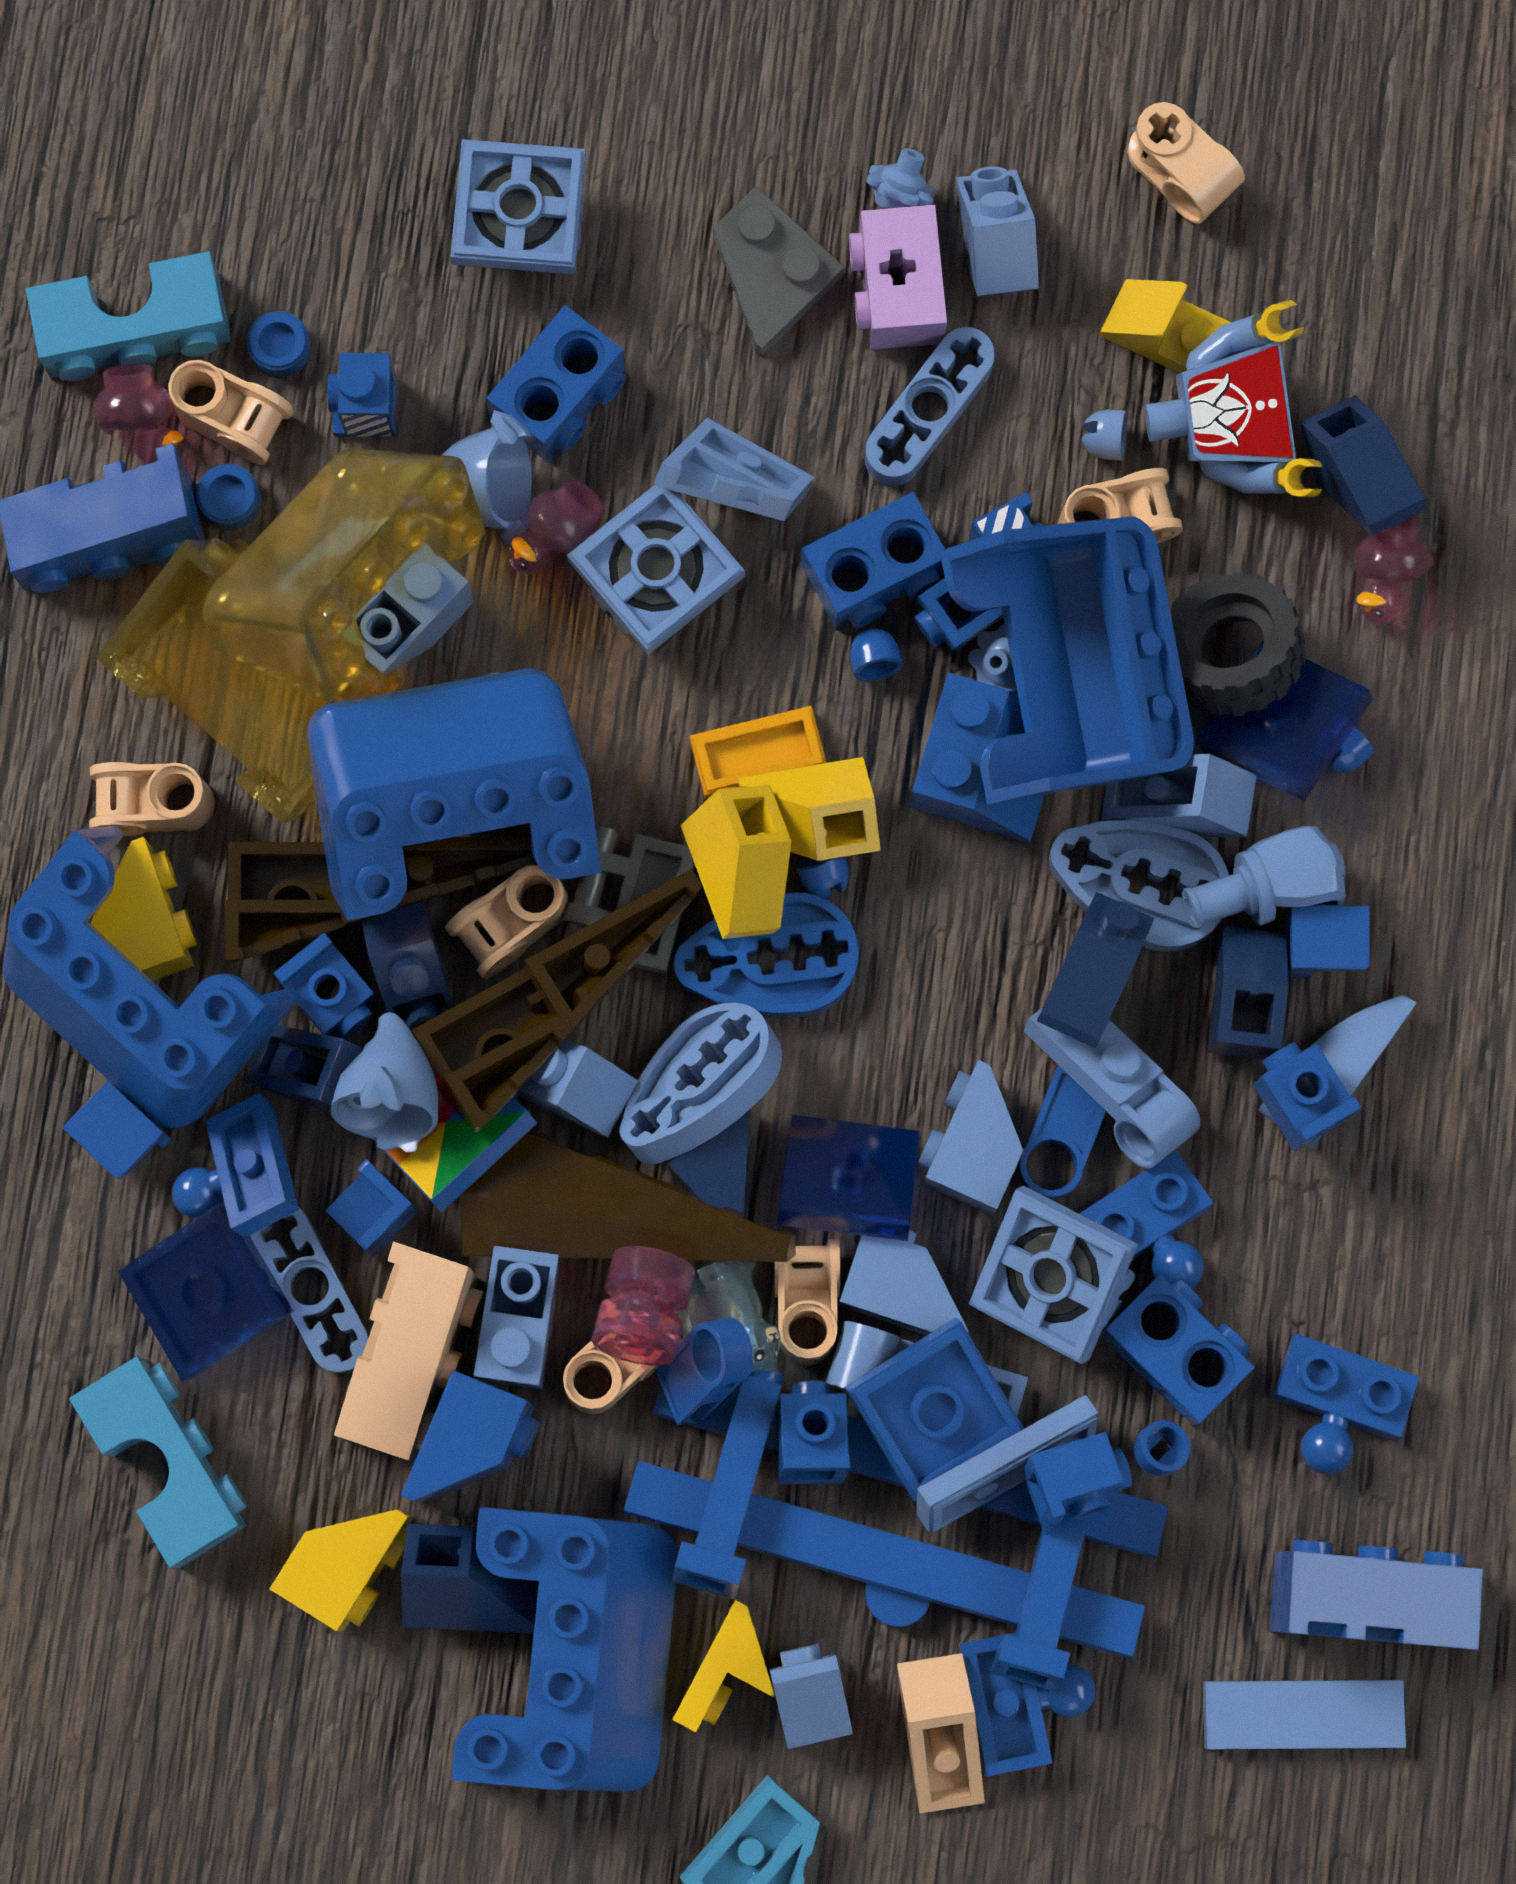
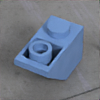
M984 167L975 170L970 176L956 177L968 269L977 296L1039 288L1035 217L1017 170L1007 171L1001 167Z
M421 541L336 631V634L381 675L386 676L433 647L475 602L469 581L426 543Z
M565 1039L516 1094L570 1123L608 1138L638 1080L589 1048Z
M978 1060L972 1075L959 1070L944 1106L955 1110V1113L945 1134L936 1129L932 1130L918 1164L929 1169L923 1185L993 1216L1022 1155L1023 1148L991 1066Z
M494 1246L474 1377L479 1381L544 1389L554 1322L559 1255Z
M818 1644L780 1652L782 1665L769 1669L787 1748L792 1749L853 1734L836 1655L832 1653L822 1656Z

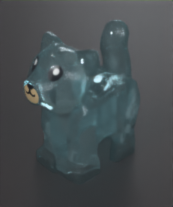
M755 1261L715 1262L697 1270L699 1277L696 1279H691L689 1275L669 1283L671 1294L678 1307L679 1326L683 1339L693 1330L695 1325L701 1322L724 1317L736 1318L747 1331L752 1345L753 1364L751 1372L763 1370L773 1373L777 1371V1357L780 1350L781 1335L775 1326L762 1318L761 1301L754 1288L751 1272L756 1265Z

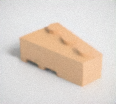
M393 1242L387 1261L395 1264L383 1298L375 1300L370 1320H373L374 1323L363 1355L357 1358L334 1435L415 1462L433 1419L434 1413L432 1411L440 1388H446L453 1370L459 1372L463 1353L454 1351L461 1327L473 1328L482 1305L484 1291L475 1289L478 1277L468 1266Z

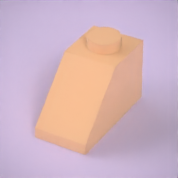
M963 1654L898 1663L897 1669L902 1709L919 1813L985 1803L975 1710Z

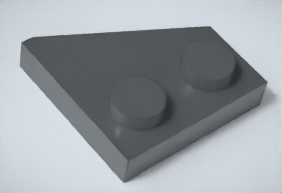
M756 186L713 227V238L729 273L737 303L742 308L751 333L754 349L761 357L844 276V266Z

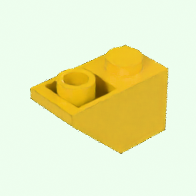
M863 757L738 778L739 787L771 786L792 841L790 852L821 861L881 851L875 799Z
M770 785L718 789L680 826L722 939L774 934L781 927L792 842Z
M141 837L131 841L115 873L112 891L95 912L91 924L151 981L193 967L194 964L188 948L198 945V941L187 911L183 909L175 912L168 889L174 888L178 884L166 851L163 850L155 853L148 841Z
M396 1509L306 1531L271 1585L270 1590L335 1631H344L349 1622L359 1627L380 1594L371 1586L386 1564L395 1569L402 1560L407 1525L411 1523L414 1517Z

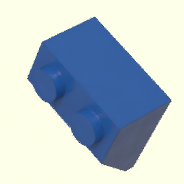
M948 672L913 786L909 808L1030 844L1044 796L987 805L980 767L983 751L991 741L1009 735L1025 733L1017 694L1004 688Z
M453 1370L401 1496L426 1504L510 1468L515 1455L526 1459L540 1425V1422L531 1418L535 1407L525 1399Z

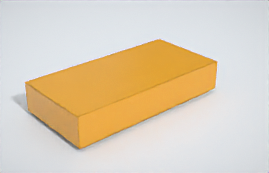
M812 706L689 736L705 800L718 789L739 787V777L827 763Z

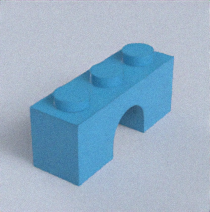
M210 251L148 263L152 280L150 298L141 310L129 316L116 317L102 312L98 297L87 276L25 288L38 358L50 379L59 377L64 381L83 380L93 376L96 373L95 369L120 365L127 369L142 368L155 363L157 357L180 352L185 356H202L214 352L219 344L232 342L219 273Z
M136 1356L73 1395L69 1400L102 1455L114 1457L130 1446L140 1442H152L162 1450L169 1466L167 1484L157 1498L138 1509L136 1513L169 1568H181L245 1528L247 1525L239 1512L247 1508V1504L231 1477L225 1474L218 1479L205 1456L212 1453L214 1449L199 1423L194 1418L185 1423L173 1404L172 1400L179 1397L180 1392L166 1368L160 1362L151 1367L148 1360Z

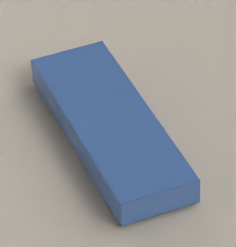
M1084 1395L917 1488V1516L928 1533L939 1530L1023 1483L1025 1479L1022 1470L1030 1455L1096 1435L1097 1410L1089 1398Z
M1403 1680L1203 1681L1205 1749L1406 1748Z

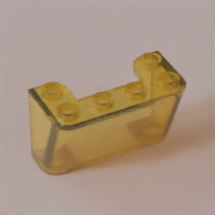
M360 448L344 449L335 455L209 590L204 602L203 619L214 649L328 703H332L342 690L360 675L365 664L363 638L355 619L360 610L374 595L382 591L393 574L414 552L423 546L427 537L434 554L452 562L460 560L464 555L474 550L481 537L486 533L463 461L455 456Z
M216 538L212 540H184L97 655L96 659L141 699L167 697L250 770L242 772L235 782L281 823L296 821L317 799L307 741V728L314 713L322 706L332 702L400 691L405 685V681L395 670L386 676L381 675L336 634V631L342 625L333 620H328L326 623L309 608L313 601L307 593L286 579H282L279 582L263 568L267 563L265 557L250 544L240 539H236L233 544Z

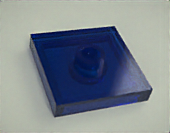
M1264 640L1259 645V647L1257 648V650L1255 651V653L1249 661H1251L1259 655V653L1262 650ZM1308 659L1305 660V665L1302 664L1300 667L1301 675L1296 684L1292 683L1287 689L1288 693L1279 701L1276 699L1268 704V708L1258 712L1257 710L1245 712L1243 716L1233 717L1232 714L1212 715L1196 738L1201 750L1257 775V778L1303 801L1306 800L1373 700L1368 688Z
M792 1115L778 1225L908 1241L919 1131Z
M224 1202L218 1203L118 1271L182 1382L192 1380L294 1312L251 1237L247 1236L244 1238L230 1229Z

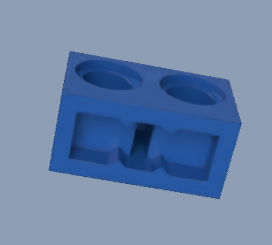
M564 305L486 397L490 418H492L494 410L512 415L532 435L525 439L527 447L546 462H549L559 449L567 452L576 444L587 426V422L584 419L599 402L603 406L607 405L622 388L626 380V375L623 374L625 371L623 349ZM577 355L589 356L597 362L591 371L584 374H574L565 368L566 363ZM539 401L550 402L558 408L556 413L545 421L532 420L525 413L532 404Z
M912 492L803 547L801 566L835 629L850 622L854 628H859L882 616L887 611L885 604L907 594L909 600L917 599L925 591L940 582V576L944 575L940 551L945 548L917 497ZM906 541L916 545L920 549L922 556L913 563L904 564L894 560L890 556L888 549L897 542ZM852 569L860 572L865 577L867 583L858 591L846 592L839 589L832 579L838 572Z
M1160 1274L1141 1291L1100 1335L1172 1407L1194 1426L1201 1423L1255 1367L1244 1357L1250 1351V1348L1236 1332L1224 1323H1221L1216 1329L1197 1311L1203 1305V1302L1185 1282L1180 1280L1170 1284ZM1147 1306H1162L1171 1313L1174 1320V1330L1169 1339L1155 1340L1144 1332L1141 1326V1315ZM1194 1352H1208L1218 1360L1221 1374L1218 1382L1213 1387L1200 1386L1191 1379L1188 1372V1362Z

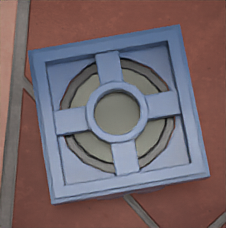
M462 139L450 255L452 265L576 274L577 252L581 248V222H583L584 217L583 186L586 150Z
M656 484L567 555L568 562L590 586L591 593L599 607L604 612L608 610L613 617L616 627L626 635L630 633L647 655L745 577V570L680 494Z
M1022 1186L1014 1192L969 1305L1083 1364L1090 1359L1102 1329L1110 1324L1123 1308L1125 1302L1118 1298L1134 1282L1135 1275L1128 1268L1138 1244Z

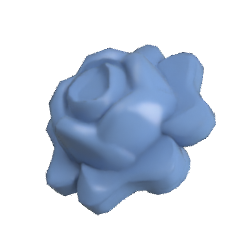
M904 148L900 153L897 163L886 166H870V174L866 182L875 189V202L881 208L932 205L936 189L926 184V180L920 174L925 157L916 150Z
M1003 623L996 631H982L978 634L977 643L980 648L971 651L968 660L976 669L977 681L1015 693L1017 687L1005 623Z

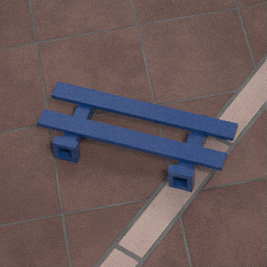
M752 1365L748 1378L742 1381L705 1419L699 1420L696 1412H694L684 1423L685 1425L726 1436L713 1482L638 1461L623 1513L698 1535L695 1545L681 1542L672 1582L736 1599L746 1559L734 1556L736 1547L739 1546L1017 1626L1015 1637L1005 1634L997 1647L991 1674L1054 1692L1065 1677L1070 1656L1069 1652L1056 1649L1058 1639L1132 1659L1145 1609L1144 1605L1072 1585L1083 1538L1155 1559L1158 1554L1169 1507L1117 1492L1114 1498L1109 1499L1111 1507L1099 1514L1075 1520L1072 1513L1067 1512L1057 1530L1044 1534L1043 1529H1041L1031 1573L753 1494L752 1490L764 1448L777 1451L776 1406L784 1376L778 1371L759 1365ZM660 1385L652 1415L675 1421ZM847 1415L848 1450L850 1455L849 1471L904 1487L864 1419ZM823 1420L802 1421L804 1429L811 1435H821L826 1431V1425ZM1025 1481L978 1507L982 1510L1041 1526Z

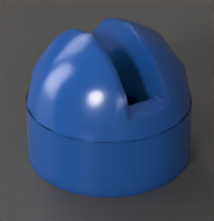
M869 628L862 631L851 645L850 661L854 677L858 680H881L896 674L903 667L899 646L893 636L883 629Z
M1337 718L1319 739L1317 752L1322 763L1328 761L1333 756L1336 758L1331 771L1335 773H1350L1361 767L1374 753V749L1357 728L1348 721Z
M803 856L795 863V869L800 882L807 893L824 899L831 897L829 888L832 886L838 893H842L850 879L849 865L846 857L816 861Z
M1167 1420L1155 1421L1144 1428L1138 1434L1133 1446L1136 1463L1147 1474L1153 1476H1167L1174 1473L1185 1465L1190 1456V1441L1187 1434L1179 1425ZM1164 1438L1171 1447L1155 1460L1149 1451Z

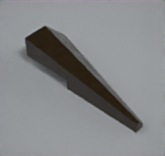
M451 837L402 846L407 875V888L400 903L386 913L515 872L528 865H536L537 863L532 854L530 837ZM228 842V900H226L225 918L226 963L245 960L383 915L379 914L353 920L346 919L331 892L323 842Z
M692 869L526 959L524 969L412 1030V1034L422 1047L430 1063L437 1088L443 1098L475 1133L483 1129L702 891L703 886Z
M527 1132L460 1195L463 1256H492L494 1246L557 1254L559 1258L788 1262L796 1255L795 1233L787 1230L774 1231L742 1218V1212L727 1206L719 1209L688 1196L689 1191L601 1156L591 1158L558 1145V1139L543 1133L533 1135Z

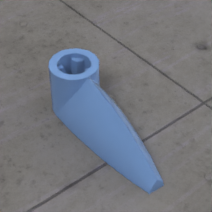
M1401 995L1368 1007L1338 1023L1311 1045L1318 1044L1350 1096L1416 1005L1415 1001ZM1307 1077L1297 1078L1296 1087L1301 1095L1308 1098L1317 1095ZM1262 1103L1258 1111L1276 1123L1265 1104ZM1320 1137L1306 1144V1146L1311 1149Z

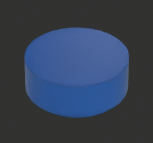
M275 311L262 315L252 324L247 335V348L255 366L266 375L272 377L291 376L300 371L310 357L311 342L308 332L300 319L290 313Z
M235 464L215 466L208 470L198 483L196 491L198 506L206 520L217 528L224 530L240 529L252 522L260 510L261 492L252 474L241 466Z
M866 1583L865 1599L867 1606L874 1617L884 1624L896 1627L913 1624L925 1614L929 1607L930 1601Z

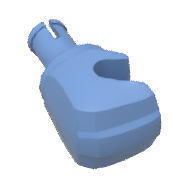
M1301 826L1262 839L1246 851L1237 853L1234 860L1235 868L1233 869V875L1193 888H1184L1181 894L1186 915L1195 929L1202 927L1203 924L1246 911L1254 922L1261 926L1275 920V905L1282 907H1306L1320 903L1325 905H1342L1346 898L1344 881L1346 869L1343 856L1336 845L1329 842L1317 826Z

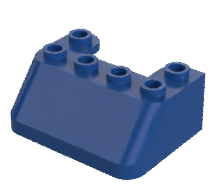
M1120 517L1002 530L940 551L947 589L952 599L960 607L969 611L1002 608L1025 733L994 739L983 751L980 767L987 805L1063 793L1178 770L1188 763L1194 748L1193 731L1158 543L1153 531L1144 521L1136 517Z
M531 668L332 702L318 709L310 719L307 728V741L330 887L335 900L347 920L383 914L392 910L400 903L407 888V875L402 846L528 823L533 857L546 874L557 879H571L601 873L588 773L563 693L557 683L543 671Z
M116 826L74 830L11 911L3 959L5 981L22 1001L153 1122L165 1128H179L192 1124L206 1113L299 1000L301 995L292 987L260 995L242 978L233 974H218L200 982L181 1006L176 1004L88 923L112 891L115 874L108 855L125 834Z
M479 1507L476 1552L482 1565L489 1572L499 1577L539 1581L526 1716L483 1714L469 1720L456 1737L451 1780L550 1790L629 1792L642 1788L655 1775L660 1760L676 1582H672L678 1556L677 1546L673 1538L662 1528L651 1524Z

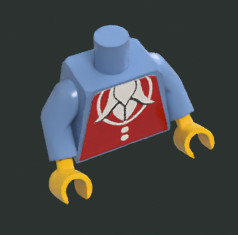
M1292 300L1283 301L1269 306L1263 314H1255L1220 326L1190 352L1186 363L1187 371L1176 375L1178 399L1145 404V422L1149 441L1184 437L1188 461L1199 462L1201 470L1206 477L1244 494H1282L1287 491L1291 495L1298 497L1318 496L1322 489H1305L1301 483V474L1305 468L1323 467L1320 461L1314 459H1296L1280 342L1298 337L1304 331V326L1286 331L1279 323L1281 311L1297 304Z

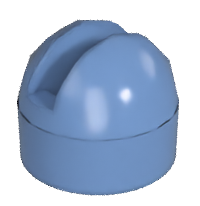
M1109 409L1096 411L1086 419L1083 428L1091 433L1083 435L1081 438L1082 444L1095 457L1105 460L1122 461L1125 455L1127 440V411Z

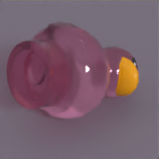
M127 364L105 370L102 373L104 389L98 393L93 403V414L102 431L112 435L115 430H139L134 440V450L137 457L146 465L158 461L157 448L174 443L177 449V444L184 439V436L164 425L172 414L173 403L169 392L154 381L152 366L147 364Z
M572 479L565 481L559 490H547L536 496L527 510L530 531L518 533L511 539L508 545L507 556L512 567L524 574H534L546 567L550 560L551 550L568 555L597 531V522L605 514V508L600 498L588 486Z
M1410 517L1400 526L1393 529L1387 528L1373 536L1368 533V537L1363 539L1355 550L1353 557L1355 569L1365 581L1369 582L1356 599L1361 613L1366 619L1377 624H1384L1395 619L1400 613L1403 601L1401 592L1394 584L1422 576L1431 568L1433 558L1431 557L1429 546L1419 537V521L1415 518Z

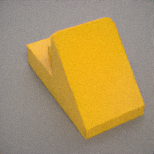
M1126 279L1099 336L1176 372L1182 373L1187 371L1186 363L1189 353L1220 326L1231 322L1184 301L1188 285L1183 282Z
M737 1600L733 1603L672 1719L694 1732L697 1731L702 1720L712 1725L716 1724L733 1691L722 1684L727 1672L775 1698L747 1605Z

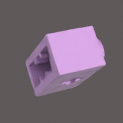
M935 205L861 211L859 233L849 234L851 270H863L865 292H855L857 330L869 329L870 350L940 344L946 334L947 317ZM900 271V277L905 284L893 285V279L891 275H888L889 272Z

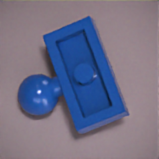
M258 1093L205 1121L216 1169L211 1171L202 1167L189 1168L176 1178L172 1187V1200L180 1213L194 1219L206 1218L217 1211L224 1199L230 1229L245 1238L299 1210L273 1103Z
M1177 1150L1166 1156L1154 1167L1148 1168L1080 1213V1215L1137 1243L1138 1246L1132 1260L1150 1249L1154 1255L1152 1261L1154 1278L1161 1274L1170 1284L1182 1280L1191 1289L1201 1280L1204 1272L1201 1254L1191 1244L1175 1241L1172 1234L1210 1210L1213 1206V1201Z
M1295 1333L1290 1339L1272 1399L1323 1416L1321 1423L1312 1426L1305 1433L1301 1442V1453L1305 1463L1313 1471L1324 1475H1332L1344 1470L1353 1457L1354 1447L1351 1436L1347 1432L1348 1425L1395 1442L1402 1437L1419 1376Z
M1015 1633L1006 1634L1015 1637ZM1004 1635L958 1644L959 1652L963 1654L975 1710L978 1745L984 1776L1052 1764L1042 1710L1050 1708L1054 1713L1063 1717H1077L1085 1713L1094 1702L1096 1688L1093 1678L1084 1668L1075 1664H1067L1065 1677L1054 1692L991 1674L996 1650Z

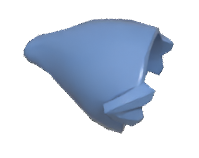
M494 410L490 420L493 425L492 428L469 435L454 443L436 459L424 465L411 468L406 474V483L412 491L427 494L443 502L453 511L473 522L491 528L502 529L500 537L506 545L512 542L513 538L521 537L538 516V513L530 510L532 466L525 439L532 435L512 415Z
M388 1012L379 1018L378 1029L374 1038L365 1045L363 1051L340 1075L331 1103V1116L344 1129L367 1138L377 1139L378 1148L389 1151L400 1147L405 1152H415L419 1140L433 1131L438 1123V1090L435 1076L422 1047L404 1021L396 1014Z

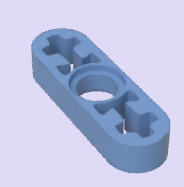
M971 327L957 328L948 333L871 433L866 443L865 464L869 474L877 482L887 486H899L910 481L988 380L992 372L995 353L993 344L985 333ZM971 347L978 351L976 363L979 367L976 368L968 364L962 369L955 382V388L962 390V393L958 394L952 384L946 380L955 364L956 355L953 351L956 350L964 354ZM935 372H938L940 376H936L933 374ZM934 392L944 398L948 410L939 420L924 421L913 412V400L921 393ZM900 419L914 433L906 443L904 450V459L907 463L903 464L895 460L888 467L882 464L883 451L880 446L884 445L886 448L892 449L902 438L904 425L896 423ZM918 436L927 439L924 442H922Z
M299 1208L298 1211L283 1219L286 1221L296 1219L298 1226L290 1231L291 1239L297 1250L301 1253L311 1244L315 1252L313 1256L294 1260L281 1273L277 1262L290 1258L283 1245L277 1240L266 1242L264 1234L272 1229V1224L250 1236L314 1360L330 1372L337 1374L351 1373L354 1371L357 1358L363 1355L370 1334L306 1213ZM309 1268L323 1271L329 1282V1290L326 1297L315 1305L299 1303L294 1297L292 1288L296 1276L301 1271ZM339 1301H341L345 1311L333 1314V1319L342 1332L347 1334L355 1331L358 1340L350 1345V1351L353 1356L346 1361H343L337 1354L325 1355L324 1347L331 1343V1336L324 1323L318 1322L312 1330L307 1323V1318L318 1317L328 1313Z

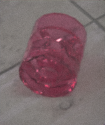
M624 1246L616 1249L612 1255L604 1286L606 1293L611 1298L602 1301L599 1306L591 1337L594 1346L612 1357L630 1363L648 1366H662L672 1363L676 1357L683 1328L682 1320L676 1313L683 1312L688 1307L696 1275L694 1267L686 1260L656 1248Z

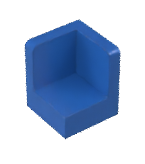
M1311 905L1306 907H1290L1283 915V933L1286 934L1288 978L1309 979L1316 970L1365 971L1369 967V906Z
M108 1080L62 1127L117 1179L124 1178L156 1144L164 1149L172 1141L164 1131Z
M366 1159L357 1168L362 1174L325 1211L374 1258L419 1211Z

